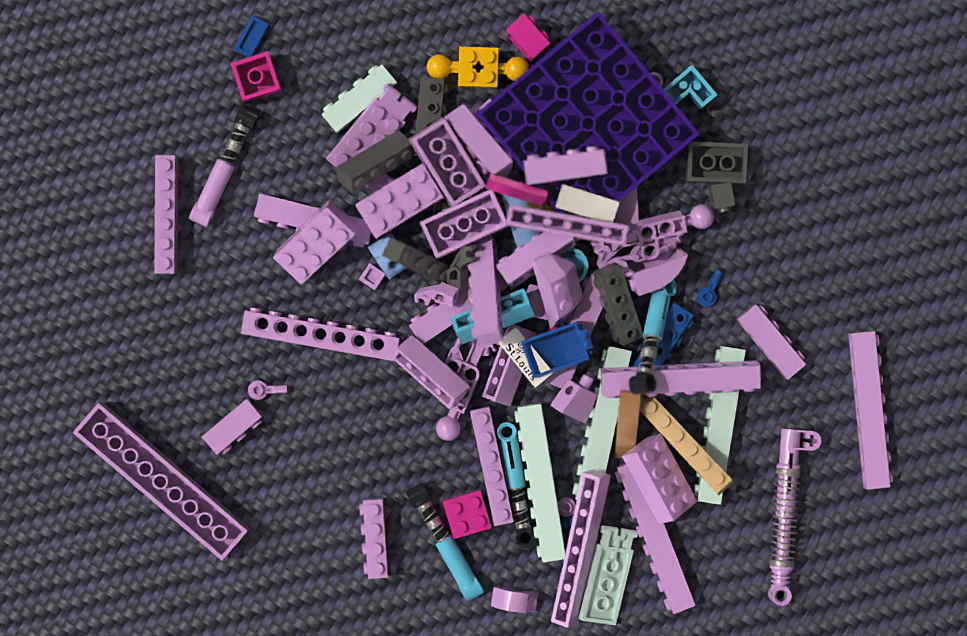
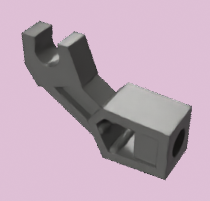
M467 244L459 249L449 270L446 271L447 284L457 287L459 290L468 287V269L465 266L468 262L477 260L476 256L470 254V251L476 250V245Z

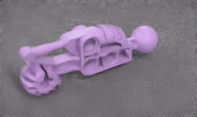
M697 205L693 207L690 214L683 215L680 211L642 219L636 223L635 229L627 231L625 245L608 243L607 245L605 242L592 240L591 245L595 246L594 252L599 255L597 266L600 269L611 263L617 264L616 262L619 258H622L625 262L630 260L639 262L647 259H656L662 255V252L668 253L671 248L675 249L676 245L682 242V235L687 232L686 226L693 225L699 229H706L711 226L714 221L713 210L707 205ZM668 222V226L665 229H661V225ZM649 227V231L646 234H642V230ZM635 245L629 255L611 258L622 247ZM648 246H653L651 251L645 252Z
M457 338L454 347L450 349L444 364L448 366L451 361L457 362L458 370L454 373L464 379L470 387L468 389V396L462 398L449 410L447 416L442 417L437 422L436 432L441 439L446 441L454 440L460 434L461 427L458 419L461 413H465L479 380L480 372L476 368L481 355L489 356L490 347L496 352L497 349L493 345L500 346L498 342L480 345L477 339L472 340V347L465 362L459 350L461 346L459 338ZM468 369L476 371L475 379L469 380L466 378L465 374Z

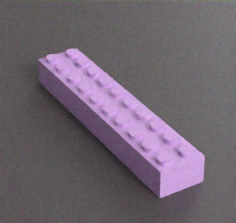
M99 402L73 431L79 439L220 560H223L250 529L103 402Z

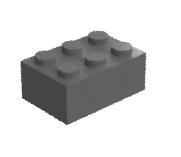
M689 142L686 150L685 182L715 184L731 182V184L738 185L746 184L748 144Z

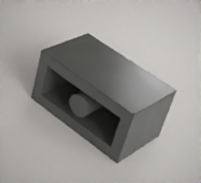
M731 182L712 185L707 188L712 210H716L717 213L731 211L730 207L735 206Z

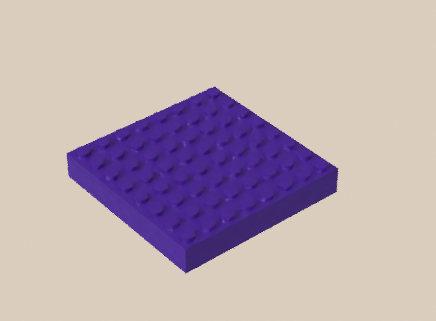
M599 11L476 113V116L511 155L512 159L524 173L523 161L528 160L527 156L539 155V158H547V153L559 152V156L567 155L568 150L579 149V153L587 152L586 148L598 146L599 150L604 149L606 174L534 184L536 188L548 192L546 200L557 213L582 218L588 217L556 207L562 185L619 202L699 135V132Z

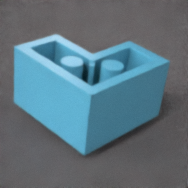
M693 65L663 89L675 105L688 95L699 109L717 96L716 92Z

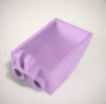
M676 245L675 249L671 248L668 253L662 252V255L653 260L647 259L626 263L622 258H619L616 263L622 268L627 286L629 285L630 290L640 296L660 289L670 283L683 268L688 255Z

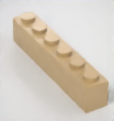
M648 396L640 404L639 411L718 496L733 483L732 479L654 396Z

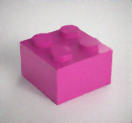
M523 14L506 29V36L530 63H533L549 48L550 38L543 30L540 32L536 28L537 23L530 15L526 17Z
M268 51L231 63L243 102L247 103L282 91L271 55Z
M481 489L443 499L454 539L492 528Z

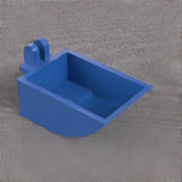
M578 321L520 341L533 379L589 360L591 358L590 354H592L591 348L594 347L588 329H584L583 324L579 325ZM531 346L548 365L550 370L540 373Z

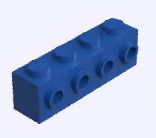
M671 303L669 306L663 338L656 345L658 350L656 351V360L653 362L655 366L669 361L673 354L670 352L674 345L676 347L683 339L681 336L684 329L688 330L693 323L691 319L693 315L675 303ZM642 350L640 351L639 355L637 356L631 367L639 366V364L642 363L640 361Z

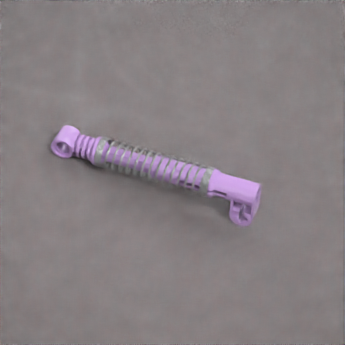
M781 429L779 463L776 465L778 476L775 477L778 483H775L777 489L774 490L777 493L774 498L777 500L774 502L776 508L773 509L776 512L773 517L778 520L772 521L773 524L778 525L772 527V529L778 532L771 534L773 537H776L771 542L777 545L771 546V549L776 551H772L770 554L776 557L770 558L769 561L772 573H774L771 574V577L774 579H771L773 584H771L768 591L770 600L780 606L787 605L792 598L790 585H788L791 581L788 579H791L789 574L794 569L795 562L790 559L795 558L789 557V553H795V551H789L790 546H796L790 544V540H796L795 538H790V534H797L796 532H791V528H797V526H791V521L797 522V520L791 518H795V515H798L795 513V509H798L796 507V503H798L796 497L799 496L796 493L797 490H800L797 488V484H800V482H797V479L800 478L798 475L801 473L799 450L812 451L818 449L821 445L820 435L810 430ZM801 432H802V436H801L802 438H806V439L812 438V439H813L812 442H809V443H808V442L801 441V447H800V434H801ZM783 590V597L777 600V592Z

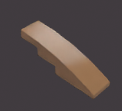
M620 390L614 458H622L625 453L636 445L640 394L634 395L630 390Z

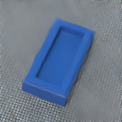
M252 15L234 50L246 57L254 56L270 25Z

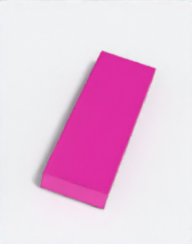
M494 174L490 175L485 188L540 206L543 205L548 194L545 190Z

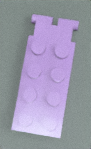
M386 83L383 87L385 90L378 100L374 98L326 159L335 167L400 130L406 123L403 119L410 111L414 112L417 106L405 96L398 101L397 99L401 93L389 83Z

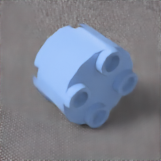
M390 232L368 247L389 279L406 269V267L381 256L389 238L396 240Z

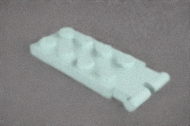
M601 525L600 532L602 536L600 544L596 543L578 619L581 621L616 625L634 552L631 549L633 538L637 537L638 532L637 530L624 528L619 530L618 527Z

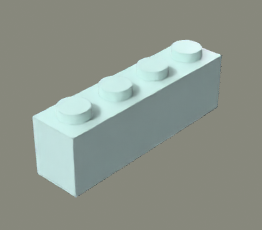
M383 65L372 67L365 79L359 78L353 84V89L349 92L345 90L338 96L339 100L335 104L331 102L323 108L324 113L322 116L337 134L357 119L374 98L379 99L385 91L383 87L386 83L393 87L397 85V82Z

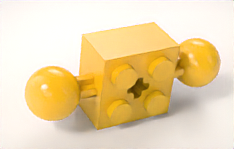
M459 47V62L450 61L445 55L437 54L428 60L427 71L435 79H444L450 73H459L458 88L497 90L498 74L507 75L510 80L515 81L529 70L530 66L522 57H513L507 63H498L499 48ZM476 64H480L481 67H484V69L480 70V73H477L476 69H473V67H475Z

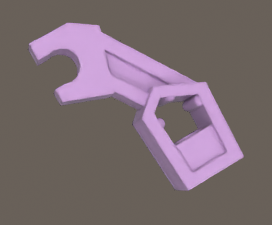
M443 282L439 285L420 287L415 293L414 299L417 303L423 299L426 306L434 299L436 303L454 307L459 299V288Z

